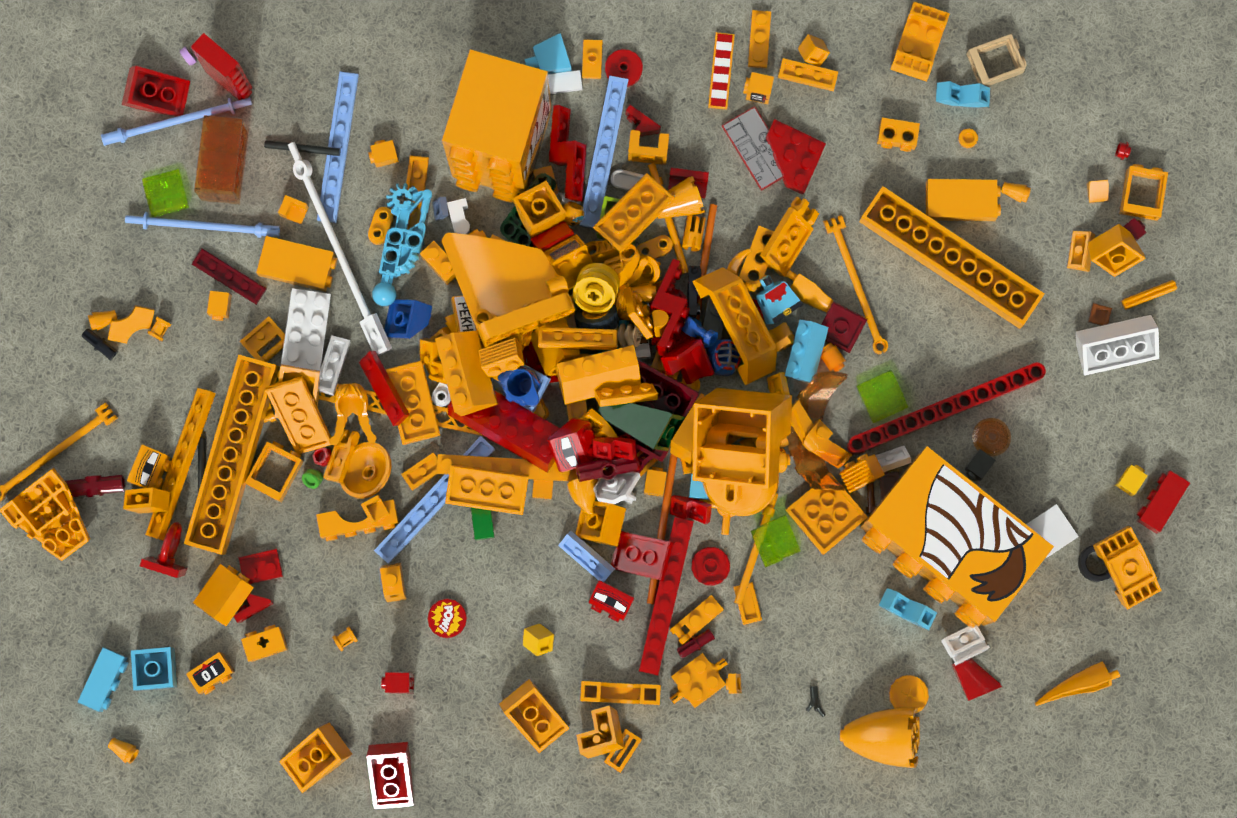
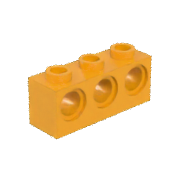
M758 226L750 247L752 252L747 255L739 275L743 282L756 284L757 290L762 286L759 280L767 276L765 275L767 268H772L766 261L759 263L755 259L766 246L762 239L764 237L771 238L774 231ZM755 272L758 274L759 279L752 281L749 279L748 274Z

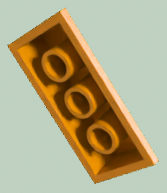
M478 331L453 332L435 338L454 412L462 417L497 405L491 377H488L481 368L479 350L483 349Z
M634 345L557 363L555 366L565 405L595 398V390L641 384L639 364Z

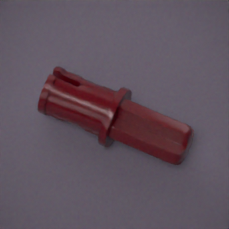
M707 629L695 638L691 637L690 641L677 648V652L681 658H684L696 650L700 651L701 647L715 640V637L710 629Z

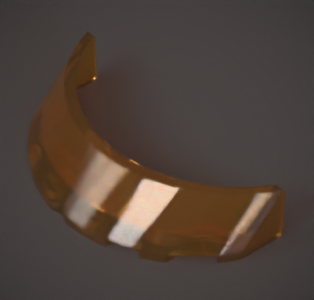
M836 371L818 372L812 377L814 379L807 387L799 392L797 398L801 401V405L813 424L817 420L822 421L831 396L838 386L848 378V374ZM791 426V434L788 435V448L790 456L794 459L796 465L794 468L798 475H801L813 489L844 491L845 487L831 475L824 459L811 451L809 452L802 445V441Z

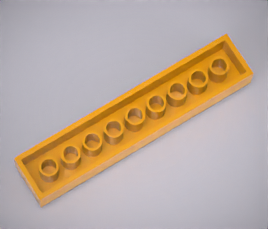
M882 186L859 221L1019 329L1026 323L1045 294L884 186Z
M238 354L184 544L226 555L246 487L245 481L250 473L270 403L266 387L275 384L280 366Z

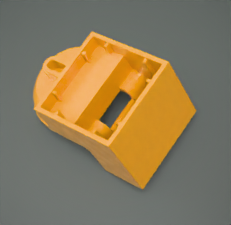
M716 388L694 403L692 480L702 482L705 493L710 501L722 511L736 516L753 515L768 506L775 497L779 484L780 443L791 434L792 395ZM730 434L745 438H757L756 447L727 444V437Z

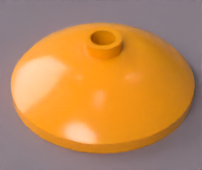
M364 442L355 446L343 484L340 483L343 490L350 496L358 499L369 498L378 493L387 483L391 473L392 465L388 451L378 443Z

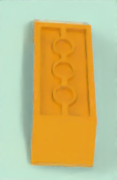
M722 267L692 281L701 299L708 295L711 297L744 364L738 367L737 370L744 384H750L776 371L777 347L742 278Z

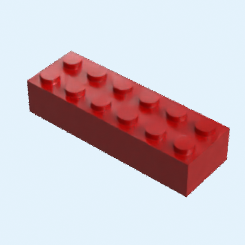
M495 390L497 405L462 417L454 412L452 401L449 403V416L547 473L554 464L555 460L547 439L560 428L514 401L510 402L504 395Z

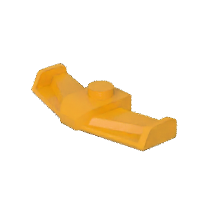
M799 399L792 404L791 425L802 441V445L809 452H813L839 469L853 454L829 440L833 432L821 420H817L814 424L812 423Z

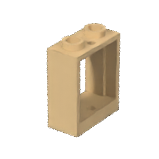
M1012 34L968 50L966 55L978 83L990 86L1023 74L1026 69V61L1023 56H1020L1018 41L1016 38L1013 39ZM1006 45L1016 69L988 78L979 54Z

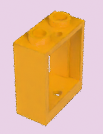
M1140 164L1129 166L1126 170L1119 214L1158 221L1162 215L1168 172H1164L1163 169L1156 167L1147 169ZM1132 175L1159 180L1155 208L1128 203Z
M275 441L272 444L266 442L245 484L282 503L304 461L300 459V454L292 450L289 453L282 450L283 445ZM271 450L295 462L280 492L256 480Z

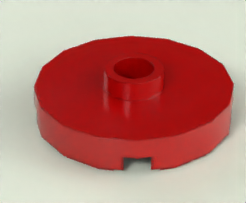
M621 49L614 51L608 57L605 63V73L608 80L609 76L628 79L627 87H630L641 78L643 64L635 52ZM626 65L627 69L622 70L620 67Z

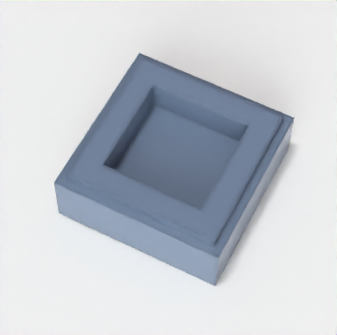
M439 197L433 201L435 221L443 220L449 216L446 197Z

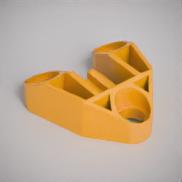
M606 240L586 243L589 252L596 250L594 254L590 255L593 263L606 264L618 274L620 280L619 287L630 281L640 259V252L634 245L630 244L620 253Z

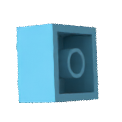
M175 648L131 650L133 690L142 691L177 687Z

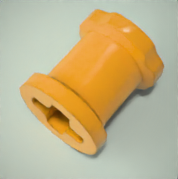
M156 317L154 326L147 333L163 342V336L172 324Z
M347 627L338 636H332L341 652L347 645L358 641L350 627Z

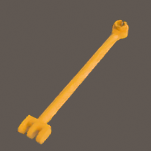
M839 215V224L836 223L835 218L830 219L833 225L831 227L827 220L823 221L827 234L833 232L863 313L868 318L867 323L874 341L872 349L876 354L881 355L882 352L885 353L887 351L888 342L880 336L842 235L841 229L846 228L842 215ZM877 344L883 345L882 351L877 349Z
M107 402L95 410L98 414L96 418L4 485H1L0 502L4 500L6 493L99 424L104 422L108 426L118 419L116 415L108 418L113 413L112 409L103 412L109 406Z

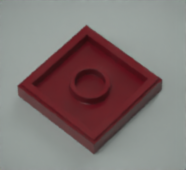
M833 301L821 324L829 327L825 341L850 353L868 318Z

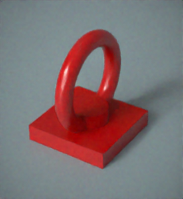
M174 522L170 526L158 557L150 556L141 559L140 567L175 578L185 576L187 568L174 564V556L182 533V526L179 522Z

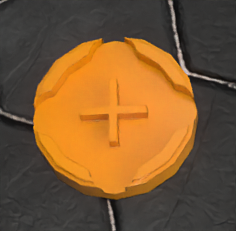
M912 675L901 676L890 687V702L894 708H917L918 713L927 704L929 698L928 688L918 677Z

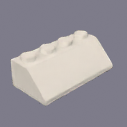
M1147 315L1076 331V346L1084 376L1159 359V332L1152 316Z

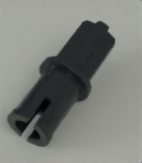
M86 329L82 333V338L95 347V351L98 350L110 361L118 353L116 349L105 341V338L101 339L92 330Z

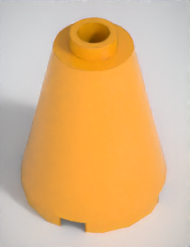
M693 176L688 177L668 190L675 197V200L657 217L658 219L696 215L705 212L698 188L694 185L693 181L695 180Z

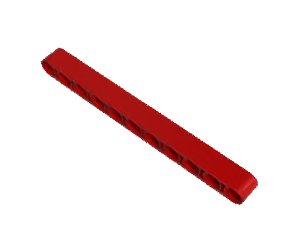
M1032 363L857 434L848 441L847 448L852 454H861L1038 382L1045 376L1046 369L1041 363ZM1032 368H1037L1040 371L1039 377H1034L1031 374ZM1019 375L1022 378V384H1016L1013 381V376ZM997 382L1002 383L1004 391H998L995 384ZM978 390L986 392L987 396L985 399H981L978 396ZM960 397L968 399V406L960 404ZM943 404L951 407L950 413L942 411L941 407ZM924 412H931L933 420H926L923 415ZM906 419H913L915 427H907ZM889 426L896 427V435L888 433L887 429ZM870 434H878L879 442H872ZM852 441H859L862 445L861 449L855 450L852 447Z

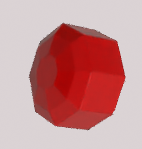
M324 447L315 449L312 456L314 463L323 467L327 466L332 452Z

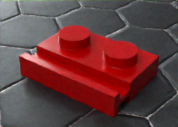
M277 549L238 557L241 573L250 579L248 581L249 584L283 577Z

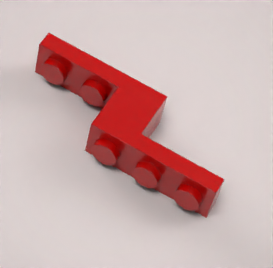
M553 105L549 162L559 166L567 165L565 198L581 202L583 198L586 145L578 141H568L571 109L561 105Z
M672 259L651 304V312L662 310L669 317V322L658 343V354L661 356L667 354L668 351H672L675 344L674 338L676 334H680L682 329L681 323L683 319H687L690 311L687 299L673 295L676 280H680L683 272L680 261Z

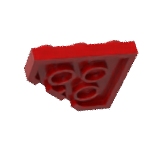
M774 119L765 138L773 151L776 165L782 173L785 187L803 195L826 143Z

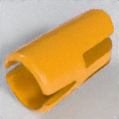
M687 215L682 243L683 249L688 250V247H691V251H700L706 221L705 217H702L700 221V217L695 215L692 221V215Z

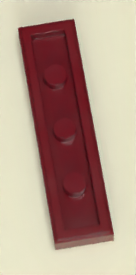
M201 248L192 262L194 267L255 305L258 304L267 288Z

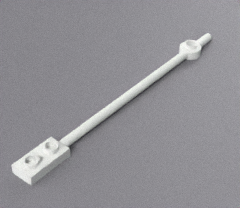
M291 142L288 144V147L295 161L293 165L294 175L300 180L303 179L364 317L360 321V325L372 351H376L377 355L380 356L392 349L377 313L370 314L310 178L312 166L308 160H302L295 142Z

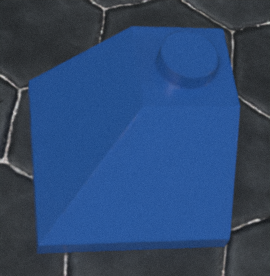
M395 300L389 305L384 331L387 338H412L429 325L432 306L417 300Z

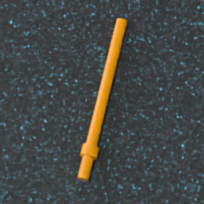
M649 164L648 168L651 177L659 184L664 185L662 177H659L656 164ZM672 217L664 218L677 260L680 261L681 269H683L682 274L688 273V266Z
M778 494L763 509V518L734 601L738 605H742L770 519L773 518L775 513L774 507Z

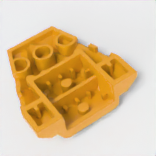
M55 468L48 471L0 509L2 515L14 528L20 527L28 533L27 537L31 540L35 538L40 541L45 550L61 561L90 540L67 483Z

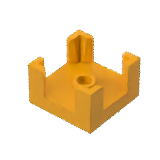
M631 130L628 161L666 165L669 134L660 133L658 148L639 146L640 131Z

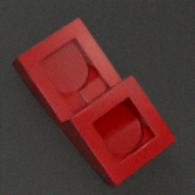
M619 437L594 438L593 456L611 461L614 457L634 460L636 457L635 440Z
M671 496V515L686 520L691 518L705 525L710 522L711 504L689 497Z

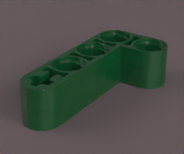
M541 173L536 176L527 190L547 180L554 191L556 181L548 174ZM514 206L502 222L500 232L512 243L523 245V239L528 237L529 242L525 246L533 247L530 240L531 237L527 230H525ZM513 225L514 232L508 234V228Z

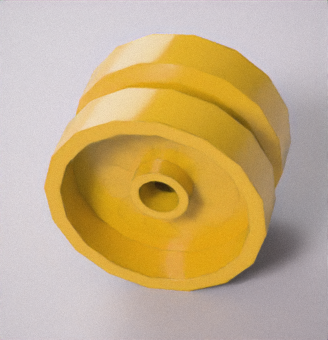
M592 263L583 267L578 274L573 288L575 303L588 313L599 314L609 310L613 306L619 290L620 280L618 274L611 267L602 263Z

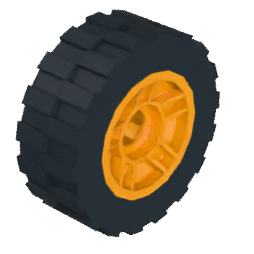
M614 304L604 313H588L579 307L574 314L576 328L614 330L619 325L617 308Z

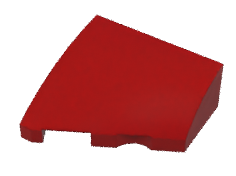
M972 658L956 666L951 664L967 701L1002 687L997 680Z

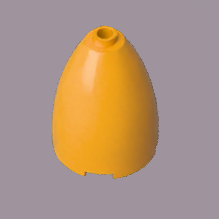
M917 708L886 709L864 715L845 725L844 730H840V741L853 752L875 762L897 767L916 768L918 756H915V754L918 753L920 745L919 717H915Z

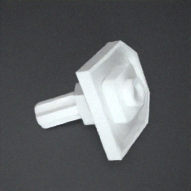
M638 472L618 474L610 480L599 478L593 488L597 500L610 504H616L620 501L632 504L633 501H636L635 493L632 490L641 476Z

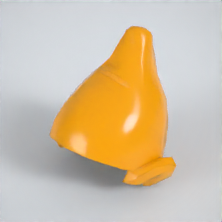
M578 478L569 481L567 487L574 502L586 514L592 515L594 513L593 504L596 498L593 488L598 479L579 482Z

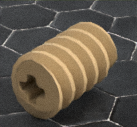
M624 323L620 327L617 325L618 327L614 329L617 330V348L634 345V348L638 347L641 341V331L635 325L633 330L632 324H628L627 328Z

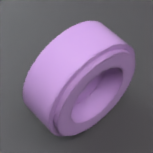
M186 46L180 50V54L189 65L192 66L197 62Z

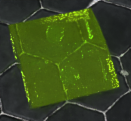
M179 169L142 179L151 217L189 208L187 194Z
M892 370L856 385L872 423L908 408Z
M786 514L750 531L765 567L801 552Z

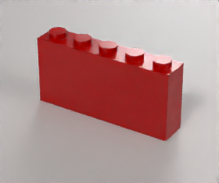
M203 33L194 42L191 49L205 72L237 100L248 98L252 93V86L240 64Z

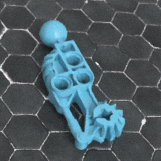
M404 183L403 189H401L399 184H396L397 191L390 188V192L393 195L386 196L388 200H392L387 203V206H393L391 213L397 216L395 228L389 229L386 234L379 274L382 275L381 283H378L372 291L374 302L380 306H389L395 301L397 292L392 285L393 278H397L401 274H409V270L415 268L416 260H419L418 254L422 250L426 232V215L429 210L430 199L432 198V192L429 189L418 192L414 186L407 190L408 185ZM402 196H405L406 200L409 201H404L403 204H401L398 198L402 199ZM422 201L419 223L408 229L410 214ZM392 234H400V240L392 242L390 240ZM412 237H418L420 242L418 245L412 246L409 244V240ZM389 252L397 254V258L394 261L387 260Z

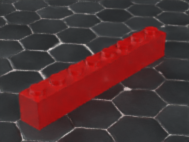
M674 518L669 539L673 543L664 581L660 580L639 672L655 676L659 674L694 521Z

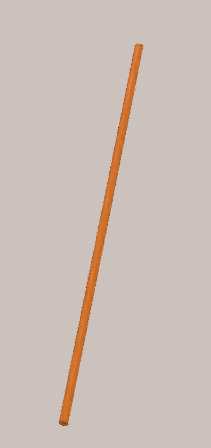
M710 204L700 263L702 276L707 274L717 205ZM697 296V303H700L701 312L703 298L701 299L700 296ZM700 315L696 316L697 320L700 319ZM671 453L657 539L665 540L678 458ZM652 578L650 579L648 604L655 603L658 580Z

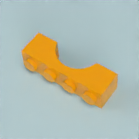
M395 500L383 501L389 515L374 523H371L368 517L356 523L347 522L340 517L337 511L316 514L320 538H326V541H334L340 535H345V538L357 536L356 532L364 531L365 534L376 532V528L383 527L384 530L394 529L395 525L399 524Z
M581 681L580 701L660 705L661 685Z

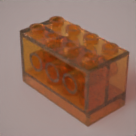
M204 115L194 189L201 201L240 205L249 129L243 119Z

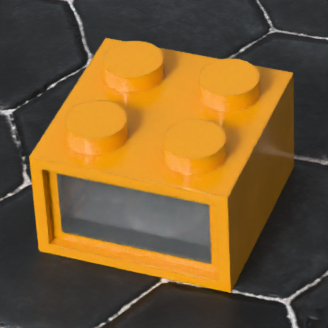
M577 234L544 252L559 276H564L569 290L574 287L581 269L593 263L586 244Z

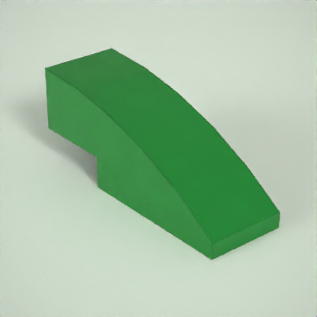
M471 507L475 541L495 538L492 510Z

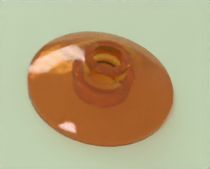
M986 418L975 426L972 433V441L977 450L981 449L989 456H998L1009 447L1011 433L1003 421L996 418ZM990 433L996 435L995 440L989 438Z

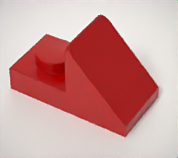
M632 105L628 106L625 111L626 119L634 125L639 124L635 130L640 131V137L660 133V125Z
M249 594L246 599L250 606L244 605L240 607L237 614L233 617L237 623H241L274 603L270 599Z

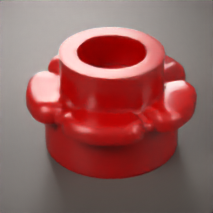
M1120 142L1118 144L1115 157H1119L1120 160L1129 157L1131 147H1129L1128 142Z

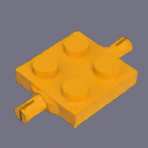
M703 653L671 676L677 684L679 691L669 698L675 704L684 697L695 709L726 686L720 677L719 670L728 665V663L722 658L713 664L708 661Z

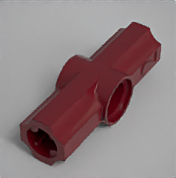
M614 457L612 461L598 458L596 461L576 464V474L579 482L598 478L610 480L618 474L637 471L636 458L629 460Z
M94 475L87 476L85 479L65 481L72 497L104 496V494L125 492L123 475L105 477Z

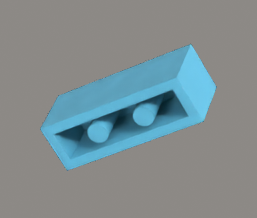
M799 320L785 376L814 384L829 327L812 321Z
M102 648L78 703L98 712H103L104 709L107 710L112 700L109 697L112 691L115 692L119 686V675L124 673L128 666V662H126L128 657L107 648Z

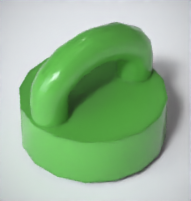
M308 469L302 475L303 483L311 489H316L324 479L323 474L315 469Z

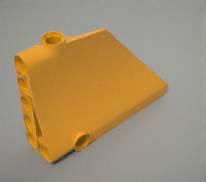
M446 233L442 238L443 247L484 348L514 337L517 338L538 327L568 316L575 311L564 276H559L541 249L492 238L458 233ZM481 318H487V319H488L487 321H485V322H483V323H480V322L478 321V320L481 319Z

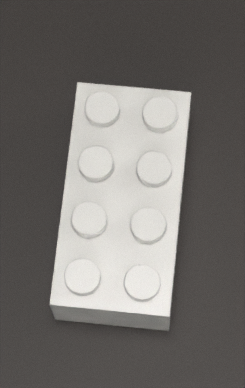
M292 288L281 364L320 371L331 294Z

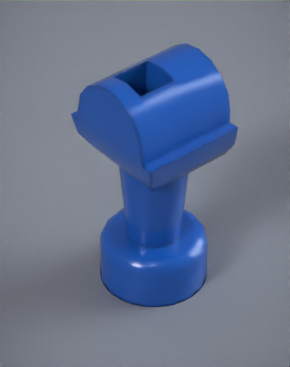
M688 316L681 330L696 338L697 335L702 337L703 342L709 346L714 345L718 339V333L714 330H705L701 327L702 323L700 320Z

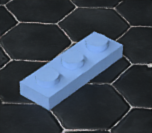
M572 531L568 532L558 545L597 580L605 582L615 570L612 565Z

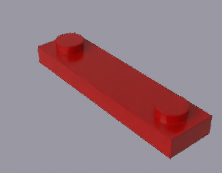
M369 351L359 361V364L392 425L399 426L410 414L376 351Z

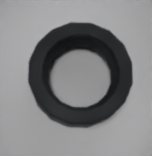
M1093 545L1084 549L1078 558L1080 573L1086 579L1094 582L1109 579L1111 575L1108 569L1100 575L1093 574L1088 570L1086 560L1092 552H1095Z

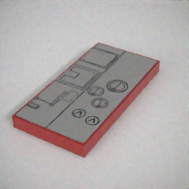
M755 106L722 125L724 132L761 191L783 179L782 173L774 160L770 144L768 145L765 138L769 129Z

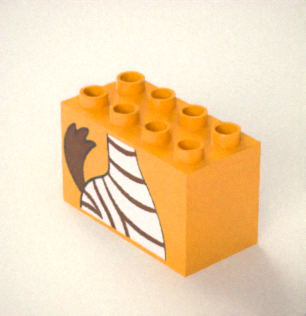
M470 49L442 138L452 177L457 179L455 184L457 187L471 192H478L479 185L487 186L494 189L493 197L514 203V197L528 189L552 112L548 71Z
M928 446L917 455L860 527L866 532L861 540L869 548L878 554L887 548L897 556L892 565L899 572L910 579L917 574L928 581L923 590L941 604L944 600L948 601L949 599L956 603L959 608L954 613L955 616L971 628H974L975 625L979 627L981 624L984 626L994 623L1054 548L1053 545Z

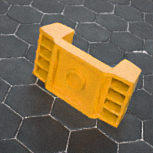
M913 2L890 70L927 82L950 13Z
M1126 526L1093 545L1097 556L1103 559L1117 588L1115 593L1119 601L1127 610L1161 591L1153 568L1132 527Z

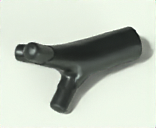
M810 687L811 701L806 711L809 712L814 706V710L824 717L825 713L822 711L819 703L818 687Z

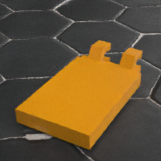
M797 196L760 254L783 277L787 275L814 230L811 225L815 223L819 215L816 209L810 210L808 207L809 202L803 198L801 200Z

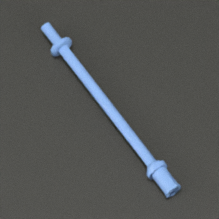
M230 97L228 98V103L128 130L120 127L117 128V131L101 134L104 146L117 142L124 143L128 137L226 111H231L234 115L235 109L252 105V101L249 97L232 102Z
M148 212L144 213V217L125 216V223L143 224V229H147L149 225L253 233L257 238H262V236L279 238L280 236L279 225H263L260 222L255 226L153 218L149 217Z

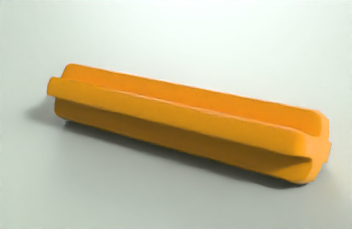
M1174 280L1125 298L1121 301L1123 308L1127 310L1175 291L1177 285Z

